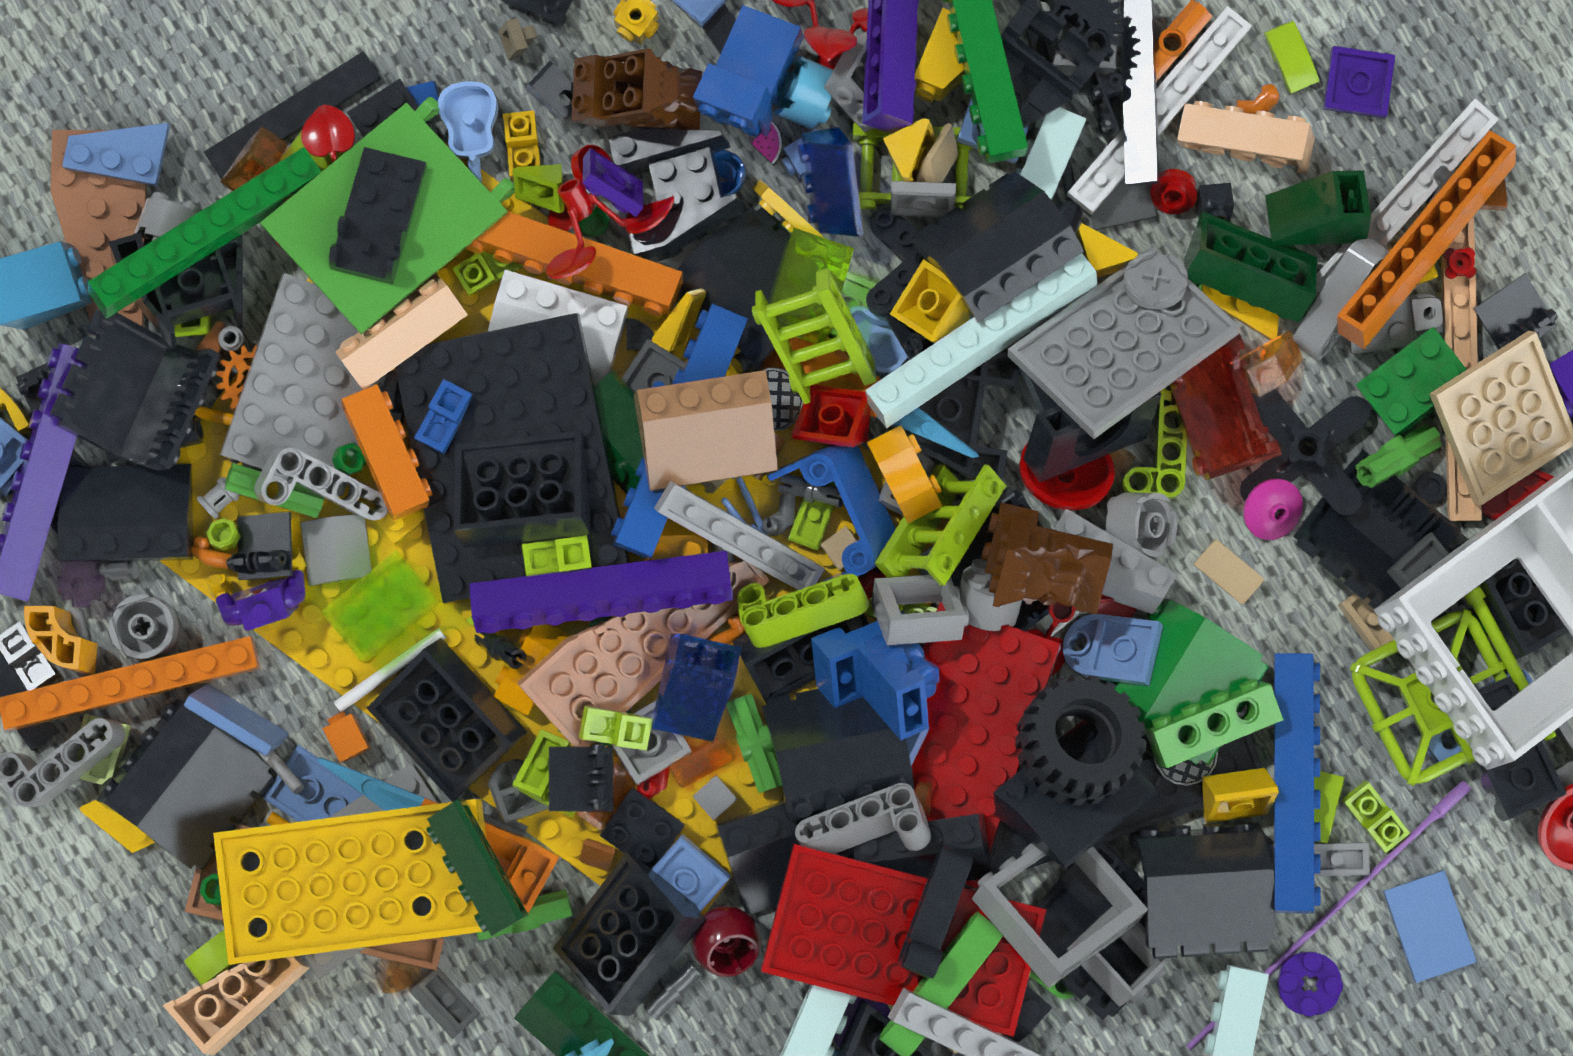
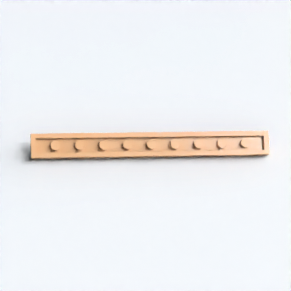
M1474 216L1448 248L1458 250L1470 247L1475 251ZM1442 254L1443 339L1466 369H1469L1478 363L1477 314L1473 309L1476 307V274L1470 279L1465 276H1457L1455 279L1447 278L1444 273L1447 268V262ZM1458 260L1457 265L1462 266L1463 262ZM1445 434L1447 518L1451 522L1482 521L1481 506L1473 503Z

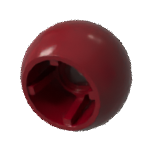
M730 906L717 907L705 913L703 916L706 920L691 938L693 954L698 963L711 974L722 977L736 976L747 971L757 960L762 943L759 926L754 919L745 911Z

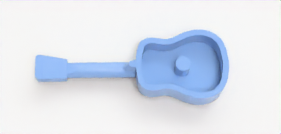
M472 81L452 84L442 91L438 99L439 114L449 132L448 145L450 150L459 159H467L468 169L482 183L480 158L492 154L495 148L492 130L497 118L498 102L494 92L486 84Z
M863 306L852 307L850 312L875 359L876 375L884 378L905 364L908 357L884 316H876Z

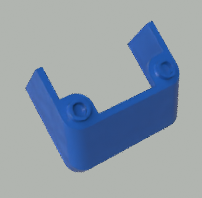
M830 444L779 467L777 471L766 473L767 479L772 481L800 468L804 479L813 486H823L830 482H835L860 540L849 544L843 550L841 559L845 571L821 582L845 574L860 576L876 567L875 561L896 529L886 507L879 502L880 493L858 446L847 447Z

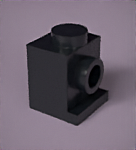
M1231 183L1199 185L1196 199L1198 219L1203 211L1231 222L1234 208Z

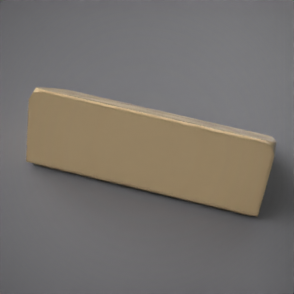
M945 124L926 155L916 176V181L942 183L958 157L952 124Z
M1217 539L1211 542L1193 564L1241 605L1248 600L1265 580Z
M1353 593L1337 606L1369 649L1372 651L1394 640L1391 634L1380 626L1377 614L1368 605L1370 599L1366 597L1362 600Z

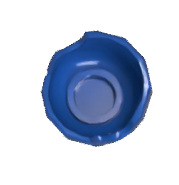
M727 150L714 152L719 175L729 180L728 182H721L724 197L738 193L746 181V169L741 158Z

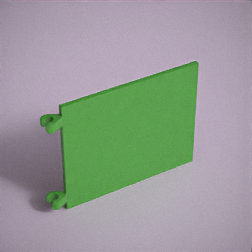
M428 97L416 111L406 102L260 222V225L361 335L505 216L508 211L501 203L515 193L514 184L508 178H504L490 193L425 123L435 117L440 111L439 104L433 97ZM364 147L424 161L427 164L393 284L332 270L329 266L330 247L333 243L336 244L338 220L340 216L345 214Z

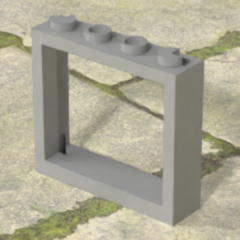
M1033 844L1028 845L1021 854L1023 856L1016 859L1012 856L1000 866V872L993 875L992 872H989L978 881L980 887L972 897L977 906L1048 988L1137 925L1148 911L1147 907L1093 846L1074 862L1120 914L1059 959L998 889L1046 855Z

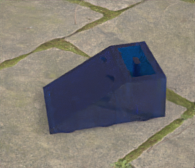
M671 634L651 729L713 742L736 678L742 647L685 634Z

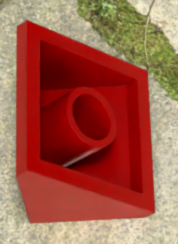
M811 385L810 403H803L791 434L792 439L855 447L868 441L871 407L868 404L866 392Z

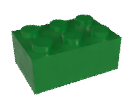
M1432 327L1358 382L1356 387L1391 434L1396 437L1404 434L1436 410L1430 397L1431 392L1467 369L1437 330Z

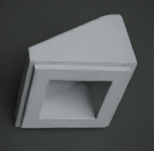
M717 775L692 796L713 821L738 800Z

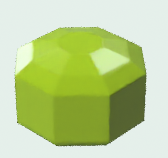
M225 518L211 522L206 533L211 546L223 552L235 548L241 537L236 524Z

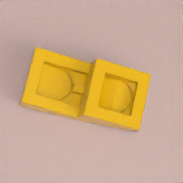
M0 387V411L7 408L18 432L25 434L33 430L29 428L30 418L24 409L8 392Z

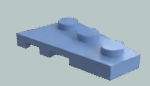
M162 123L68 136L62 167L67 170L158 187L170 124Z

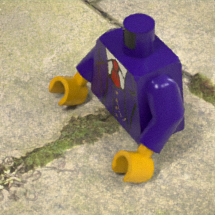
M296 549V555L292 558V576H285L231 595L229 594L230 589L224 574H220L222 581L216 584L211 583L210 578H208L207 584L211 596L216 599L224 622L230 626L242 625L245 631H249L290 617L306 596L304 573L302 572L306 567V562L300 551Z

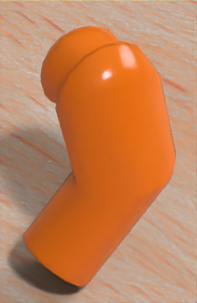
M1266 84L1261 88V93L1254 100H1237L1236 107L1242 108L1244 110L1243 113L1255 115L1256 111L1269 112L1278 103L1280 97L1277 87L1273 84Z
M200 536L193 538V546H191V554L207 566L229 570L226 562L232 554L208 550L210 545L208 538Z
M739 613L729 617L728 623L731 628L708 637L714 652L733 645L732 641L746 633L740 621Z

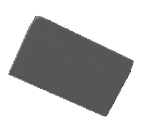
M439 967L437 971L432 970L410 991L413 997L451 1039H454L480 1015V1012Z

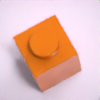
M344 711L327 719L329 725L322 728L340 763H345L371 749L355 714L346 715Z

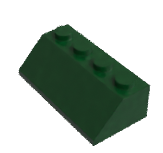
M1202 211L1184 259V267L1187 270L1188 279L1193 283L1218 290L1223 295L1243 300L1253 307L1263 308L1277 314L1281 318L1299 323L1316 297L1317 257L1288 245H1271V239Z
M612 370L594 388L612 477L627 494L630 487L634 489L637 487L640 477L636 476L635 473L644 455L634 393L616 372Z
M458 799L427 818L430 826L426 830L435 845L439 843L442 845L446 853L442 859L451 874L456 872L462 882L458 886L459 891L467 904L472 901L478 913L474 917L483 933L489 931L491 936L529 916L465 799Z
M557 969L514 1017L517 1022L555 1056H564L574 1050L578 1056L582 1054L580 1048L596 1039L601 1044L611 1038L614 1044L607 1056H652L648 1050Z

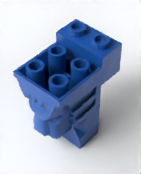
M742 5L716 66L710 63L707 64L694 93L693 99L699 108L698 111L705 116L711 117L719 124L725 126L730 124L750 136L757 137L761 133L768 136L773 119L771 107L779 101L777 90L785 84V74L804 39L801 27Z
M878 621L847 634L838 627L811 638L816 687L834 708L864 697L900 740L929 729L927 698L933 696L936 692V684L940 681L939 668L925 659L924 651L918 643L886 645Z

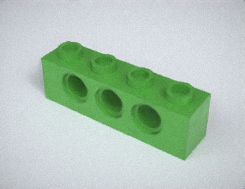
M1252 679L1240 684V690L1233 693L1223 691L1211 696V702L1201 706L1200 703L1188 705L1181 709L1182 714L1171 718L1170 715H1165L1152 721L1153 726L1146 728V736L1157 765L1169 768L1282 721L1283 717L1271 684L1258 681V679ZM1244 701L1247 705V711L1244 716L1239 718L1236 712L1237 706ZM1215 713L1218 717V723L1215 728L1210 730L1207 721L1209 716ZM1186 725L1189 729V735L1186 740L1180 742L1178 732L1182 726Z

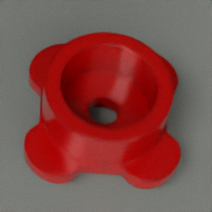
M1470 247L1458 250L1448 248L1443 254L1447 262V268L1444 271L1445 276L1449 279H1455L1457 276H1465L1468 279L1474 277L1476 274V268L1474 267L1475 251ZM1458 260L1463 262L1462 266L1457 265Z

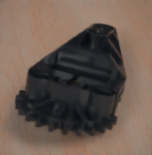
M1027 0L1013 16L1001 33V39L1023 129L1072 101L1102 63L1106 55L1113 56L1115 52L1111 45L1119 46L1121 42L1113 34H1122L1124 31L1123 27L1115 24L1123 20V14L1113 13L1114 10L1119 8V2L1109 3L1108 0ZM1037 2L1047 3L1050 11L1041 10ZM1068 23L1073 25L1055 49L1077 66L1069 77L1019 39L1027 28L1051 45L1065 25ZM1088 41L1097 42L1101 50L1095 51L1091 49ZM974 124L972 137L977 144V136H980L978 124Z

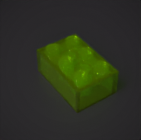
M793 228L783 252L769 304L812 291L813 287L816 286V272L826 268L829 269L842 293L854 248ZM814 303L777 315L776 318L782 328L825 314V308L823 304L818 305ZM828 326L797 336V338L815 344L826 340L831 329Z
M396 550L321 612L361 662L367 663L436 607L440 601L402 554Z

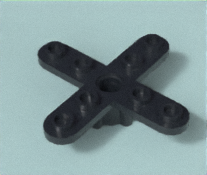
M883 208L877 210L871 216L869 221L871 231L880 241L897 254L903 262L867 293V308L876 316H887L890 314L923 259L929 262L916 252L911 243L914 240L913 235L918 233L919 230L904 217L893 215L890 208Z
M1261 386L1255 389L1250 396L1249 407L1282 449L1242 481L1240 486L1242 500L1245 502L1250 492L1263 481L1280 478L1292 483L1303 474L1336 514L1343 517L1355 514L1361 507L1362 495L1329 453L1368 422L1371 416L1369 403L1362 397L1351 396L1342 401L1311 427L1307 428L1274 388ZM1304 441L1310 442L1315 448V454L1312 456L1303 455L1298 449L1299 443Z

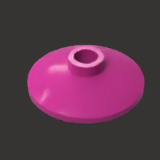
M1274 478L1263 481L1250 492L1245 501L1243 518L1246 527L1256 537L1264 540H1275L1287 535L1300 520L1303 510L1302 496L1297 487L1287 480ZM1278 509H1281L1279 514L1275 516V512Z

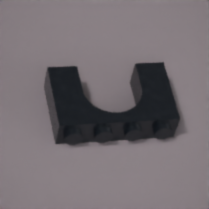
M1161 392L1155 394L1095 439L1081 428L1059 405L1036 414L1023 459L1037 480L1043 482L1147 438L1162 394Z

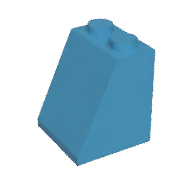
M59 241L0 258L1 326L25 330L92 304L88 294V279L81 272L79 265L82 263L76 247Z

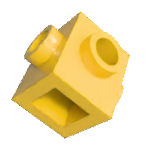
M621 0L613 12L615 28L618 29L616 33L630 43L634 40L642 45L646 38L651 39L659 28L658 11L655 10L657 6L650 0ZM634 11L642 15L639 20H632L630 18Z

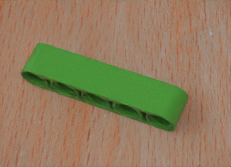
M976 912L943 952L935 977L933 979L924 977L913 992L948 1008L996 947L1003 935L991 921L979 912ZM890 1020L879 1036V1040L900 1056H910L925 1038V1036Z

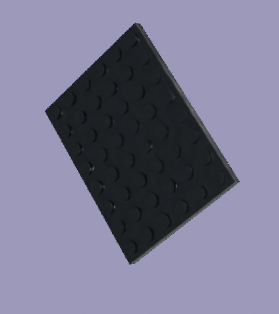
M579 313L427 344L395 367L411 448L419 463L416 471L420 479L426 478L432 492V496L428 497L429 506L424 508L443 603L470 598L469 583L526 576L521 544L570 538L561 537L464 548L454 532L456 444L582 431L590 500V535H587L591 568L630 563L628 551L613 545L616 537L612 536L611 532L617 518L620 517ZM443 379L472 393L466 412L444 455L414 439L429 412L428 406Z

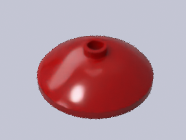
M1027 444L1025 445L1019 462L1020 475L1029 492L1041 502L1063 510H1082L1098 504L1109 493L1115 476L1114 463L1110 454L1039 482L1023 459Z
M1573 784L1564 788L1567 793L1566 795L1547 804L1538 825V842L1542 852L1552 863L1568 870H1573V818L1571 819L1573 816Z

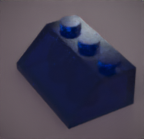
M839 127L802 133L803 144L798 145V152L801 163H805L806 175H802V183L805 194L809 193L810 204L806 205L809 224L813 223L819 233L853 237L864 236L853 144Z

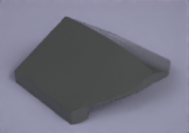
M513 759L499 764L488 782L502 824L524 819L549 809L548 806L534 800L512 786L525 760Z

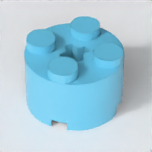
M797 56L792 61L795 68L792 73L787 72L785 74V84L777 90L779 101L775 105L779 106V109L774 110V114L812 129L819 122L825 124L830 116L831 106H829V102L832 96L825 90L824 86L833 70L802 56Z

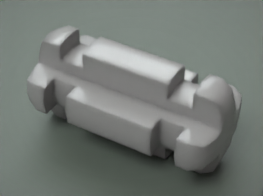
M138 561L131 563L110 562L109 564L102 562L99 567L100 578L106 580L107 577H110V580H121L132 576L133 579H136L139 576Z

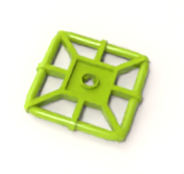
M1463 608L1462 611L1450 612L1431 621V625L1436 633L1457 624L1449 651L1459 665L1457 657L1467 628L1469 629L1488 669L1469 677L1473 685L1490 676H1493L1495 682L1507 677L1504 672L1506 667L1503 661L1499 662L1480 623L1475 616L1471 615L1472 611ZM1392 640L1362 655L1355 663H1351L1349 671L1352 672L1351 676L1354 686L1374 723L1371 727L1374 733H1379L1399 774L1406 780V784L1415 786V784L1429 782L1465 763L1468 765L1475 763L1476 760L1473 757L1471 747L1465 739H1462L1455 732L1454 723L1447 713L1440 710L1436 703L1432 702L1431 697L1433 693L1428 686L1419 681L1416 673L1401 679L1369 668V666L1399 652L1396 641ZM1461 665L1456 668L1458 672L1462 670ZM1365 677L1398 687L1408 708L1385 718ZM1412 715L1421 733L1411 767L1389 727ZM1450 728L1460 748V752L1421 770L1431 737Z

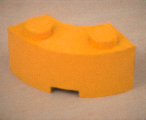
M902 425L867 442L907 523L942 507L937 496L942 490L934 474L928 477L916 455L921 452V448L913 434L907 437Z
M24 606V620L29 638L32 643L36 644L47 660L86 675L95 674L97 643L81 638L76 633L71 621V612L56 606Z
M549 624L536 625L532 629H524L517 643L522 645L521 649L526 653V661L517 657L516 659L523 663V666L518 669L503 666L495 680V683L500 686L494 697L521 713L528 715L534 702L519 687L517 682L570 635Z

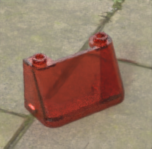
M1240 333L1170 384L1194 458L1191 460L1194 472L1197 476L1202 475L1204 480H1210L1282 455L1277 440L1270 442L1269 438L1264 435L1269 432L1268 427H1263L1243 369L1246 366L1245 359L1239 361V351L1245 349Z

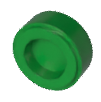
M595 205L594 211L578 223L581 232L585 236L597 238L607 231L609 218L604 211Z

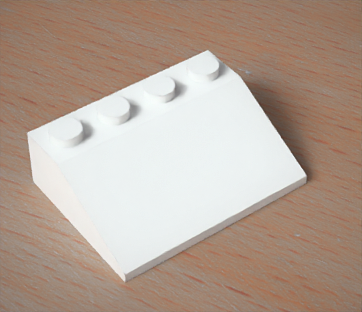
M505 270L495 300L488 331L579 313L595 386L611 372L629 310L623 304Z

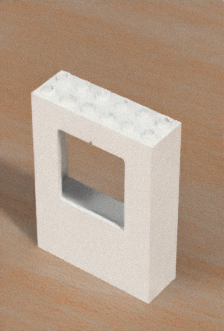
M1573 464L1569 465L1374 609L1380 626L1394 638L1399 653L1411 662L1416 669L1415 673L1419 681L1428 686L1435 696L1436 705L1440 710L1447 713L1454 723L1455 732L1462 739L1466 740L1473 750V757L1486 770L1515 761L1573 716V652L1493 711L1463 669L1459 672L1456 668L1460 665L1432 627L1431 621L1513 559H1518L1573 636Z

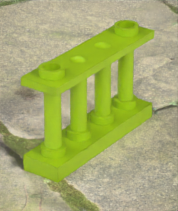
M853 123L852 141H859V146H862L860 192L851 191L850 203H856V208L874 209L875 204L891 205V193L873 192L874 147L878 146V142H884L883 138L891 135V133L876 128L864 132L856 123ZM932 126L937 139L944 127ZM953 127L955 140H957L961 127ZM956 141L958 157L955 170V207L962 208V203L970 198L967 197L969 151L972 150V147ZM893 164L892 181H902Z
M828 268L817 271L816 286L813 287L812 291L769 304L762 290L755 292V306H752L755 322L758 325H763L789 374V383L794 394L799 393L804 404L810 403L811 385L852 372L854 375L859 374L864 386L876 382L875 359ZM814 303L818 305L823 304L825 314L782 328L776 318L777 315ZM828 326L830 329L835 328L837 331V337L795 351H793L788 341L790 338ZM840 349L842 352L847 351L849 355V360L809 373H805L800 362Z
M945 465L935 466L930 476L934 474L942 490L941 493L937 494L942 507L910 523H907L905 517L902 518L874 563L887 578L906 577L911 568L926 569L940 586L946 585L1006 487L1005 483L989 465L983 466L974 481H958ZM957 494H966L959 506H950ZM941 519H950L943 531H935ZM926 543L935 544L928 556H919Z

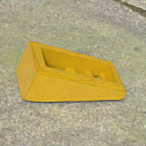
M700 288L687 292L655 333L651 341L669 352L685 347L706 296V291Z

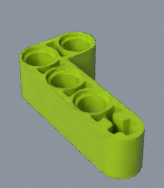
M1183 376L1173 381L1175 387L1181 389L1175 395L1174 405L1164 407V404L1168 405L1171 402V391L1165 388L1160 391L1162 395L1156 409L1154 467H1134L1130 469L1122 479L1121 484L1124 492L1161 493L1168 497V499H1173L1184 489L1189 384ZM1169 413L1175 414L1180 422L1177 429L1168 428L1164 424V415ZM1173 445L1178 451L1177 459L1170 461L1164 458L1162 454L1163 446ZM1137 474L1143 477L1145 481L1143 490L1137 491L1131 488L1129 485L1131 475ZM1169 476L1176 481L1177 487L1174 492L1169 493L1163 490L1161 487V479L1163 477Z
M854 574L841 575L769 600L763 586L757 583L744 586L737 594L740 621L753 646L757 648L768 647L859 616L869 607V600L858 577Z

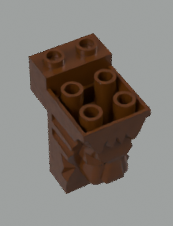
M648 48L606 57L595 54L575 58L572 122L599 128L623 124L641 129L700 130V112L693 96L702 78V71L694 68L682 69L668 61L662 62L661 58L656 57L652 49Z
M1001 503L998 514L992 513L988 532H992L993 536L991 542H984L981 560L986 561L984 573L991 574L992 577L989 587V593H994L992 606L1000 607L1024 600L1026 604H1031L1033 601L1038 600L1044 605L1060 603L1065 606H1074L1080 612L1097 614L1112 559L1113 544L1037 526L1039 511Z

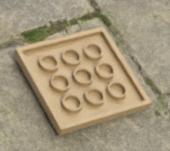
M1528 331L1430 393L1474 504L1483 505L1573 446V425L1536 332Z

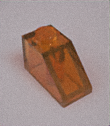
M262 126L244 146L222 177L220 183L234 191L277 164L288 144Z
M1287 331L1234 362L1246 387L1258 397H1261L1286 383L1303 360V357L1293 340L1291 331Z

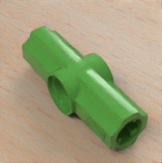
M1425 424L1404 437L1401 435L1394 437L1384 444L1378 452L1371 454L1355 466L1358 480L1363 486L1367 485L1373 488L1394 475L1399 477L1418 464L1421 459L1426 458V456L1434 453L1442 446L1440 433L1435 427Z
M232 463L227 474L224 490L259 500L255 495L254 487L261 471ZM268 484V485L266 486V495H267L268 498H270V497L268 496V493H267V487L269 486V484ZM295 484L288 499L284 503L275 506L318 518L324 498Z
M752 693L726 702L731 721L737 732L735 736L744 761L748 762L758 793L781 786L778 764L773 754L774 750L766 725H763Z
M567 889L538 896L528 913L529 916L492 936L489 931L484 933L477 932L478 939L486 940L510 932L516 934L541 927L540 924L573 916Z

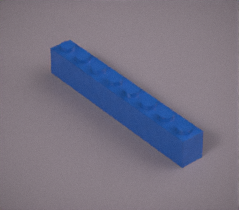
M715 304L710 306L708 312L702 309L695 328L700 329L696 341L690 339L683 357L688 359L684 370L678 368L672 385L725 377L748 318ZM642 457L635 473L636 476L640 477L636 489L629 488L623 503L628 509L624 519L617 518L611 535L616 537L613 545L650 559L668 517L654 509L665 489L649 490L645 461Z
M1312 653L1274 654V695L1283 717L1282 721L1274 724V782L1278 786L1279 791L1274 801L1275 913L1313 914L1314 906L1321 905V888L1314 886V874H1320L1321 869L1320 854H1314V841H1320V822H1314V809H1320V790H1314V777H1320V758H1314V745H1320V726H1314V713H1320V694H1314V682H1320V662H1314V654Z

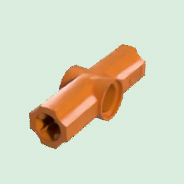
M1190 0L1156 40V83L1213 17L1199 2ZM1169 37L1176 39L1179 42V49L1176 51L1167 50L1164 47L1163 40Z

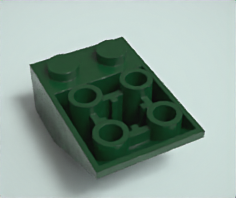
M1364 170L1331 171L1265 195L1271 245L1351 244L1357 240L1368 238L1371 212Z

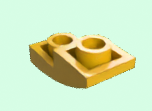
M534 110L503 114L511 181H514L513 168L541 165Z

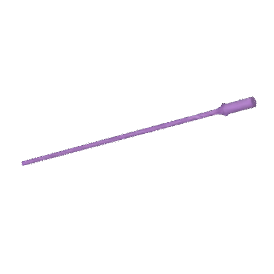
M1462 780L1435 806L1433 805L1429 816L1370 871V875H1366L1264 972L1270 976L1430 823L1441 817L1444 818V815L1471 790L1470 786ZM1211 1021L1186 1045L1189 1050L1195 1047L1214 1029L1215 1022Z

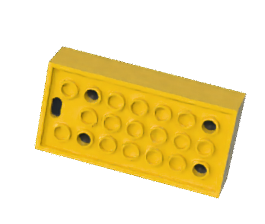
M482 799L466 800L486 836ZM452 802L213 833L228 965L482 932L474 917L478 913L472 901L468 904L466 903L458 888L462 884L456 872L451 874L442 859L446 855L440 843L435 845L426 830L430 826L427 818Z

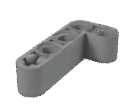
M1372 238L1355 241L1345 252L1295 332L1292 339L1293 342L1317 360L1322 359L1330 351L1340 335L1337 329L1338 313L1385 258L1389 250Z
M279 446L271 452L254 487L256 497L261 502L272 505L284 503L295 484H298L365 519L379 520L388 511L380 492L301 450L288 446ZM289 452L293 456V465L289 469L284 470L280 462L281 457ZM318 467L321 471V479L318 483L312 484L309 480V473L313 468ZM275 481L279 488L278 494L273 498H268L266 486L270 482ZM342 482H346L349 486V493L345 498L340 499L337 495V487ZM360 497L372 500V503L376 505L375 509L369 510L367 505L357 502Z
M94 719L37 765L26 754L3 753L0 755V781L18 805L35 808L43 807L119 747L124 741L125 729L116 720ZM83 746L85 754L80 761L77 757V752ZM16 760L18 763V770L15 774H13L11 771L12 763ZM56 766L60 769V776L57 780L53 777V771ZM33 785L35 787L36 794L35 797L31 800L29 797V789Z
M899 783L804 819L797 825L795 836L802 846L836 854L897 831L907 849L917 851L926 847L930 842L931 832L923 806L913 788L906 783Z

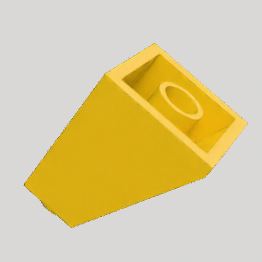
M942 8L915 72V96L928 103H932L934 99L939 102L943 100L962 82V75H965L963 63L958 64L956 60L954 45L958 44L956 33L951 34L949 31L947 15L951 13L950 10Z

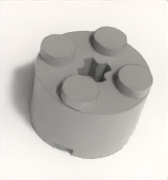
M154 192L152 198L146 200L134 234L140 233L142 240L144 237L152 242L202 211V209L189 202H184L183 205L172 202L171 197L160 192Z
M1125 492L1109 499L1105 532L1148 557H1159L1164 554L1163 551L1167 546H1172L1177 533L1175 510H1170L1167 504L1170 500L1161 493Z
M981 559L973 560L972 565L963 571L959 586L961 604L967 608L969 614L968 624L989 631H1000L1001 626L1007 624L1013 627L1016 624L1022 600L1000 607L992 606L994 593H989L992 577L991 574L984 573L986 561Z
M144 594L133 595L122 600L116 607L109 622V634L116 648L127 656L140 660H154L165 656L177 644L180 633V623L174 609L167 602ZM143 620L151 625L147 629V634L139 632V628L143 626Z

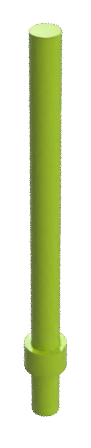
M1478 586L1466 594L1464 598L1468 605L1472 604L1518 692H1520L1529 683L1483 599L1486 596L1481 586ZM1555 731L1546 736L1544 740L1547 741L1557 736Z

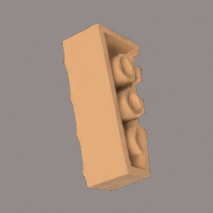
M1194 101V105L1185 103L1177 138L1180 147L1224 156L1225 150L1231 151L1230 156L1235 159L1251 162L1255 161L1256 157L1262 158V162L1269 164L1271 167L1282 169V166L1291 164L1298 166V173L1308 174L1315 137L1311 125L1306 123V119L1298 116H1287V119L1274 118L1275 115L1266 111H1256V115L1243 113L1244 110L1235 106H1225V109L1212 108V104L1203 101Z
M435 273L362 335L358 332L356 335L344 340L336 354L364 390L468 314L444 281Z
M300 956L242 963L222 972L216 978L189 990L187 994L176 1000H171L163 1006L203 1054L214 1056L310 968Z

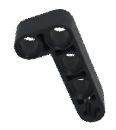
M944 844L940 846L899 954L898 965L901 968L930 979L935 977L943 955L941 946L971 869L973 855Z

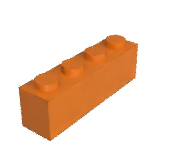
M378 384L342 398L341 407L392 521L428 507V497L432 496L430 486L426 478L420 479L415 469L419 467L417 457L413 449L407 450L402 439L406 438V434L400 420L394 421L389 410L393 409V405L386 391L381 392Z

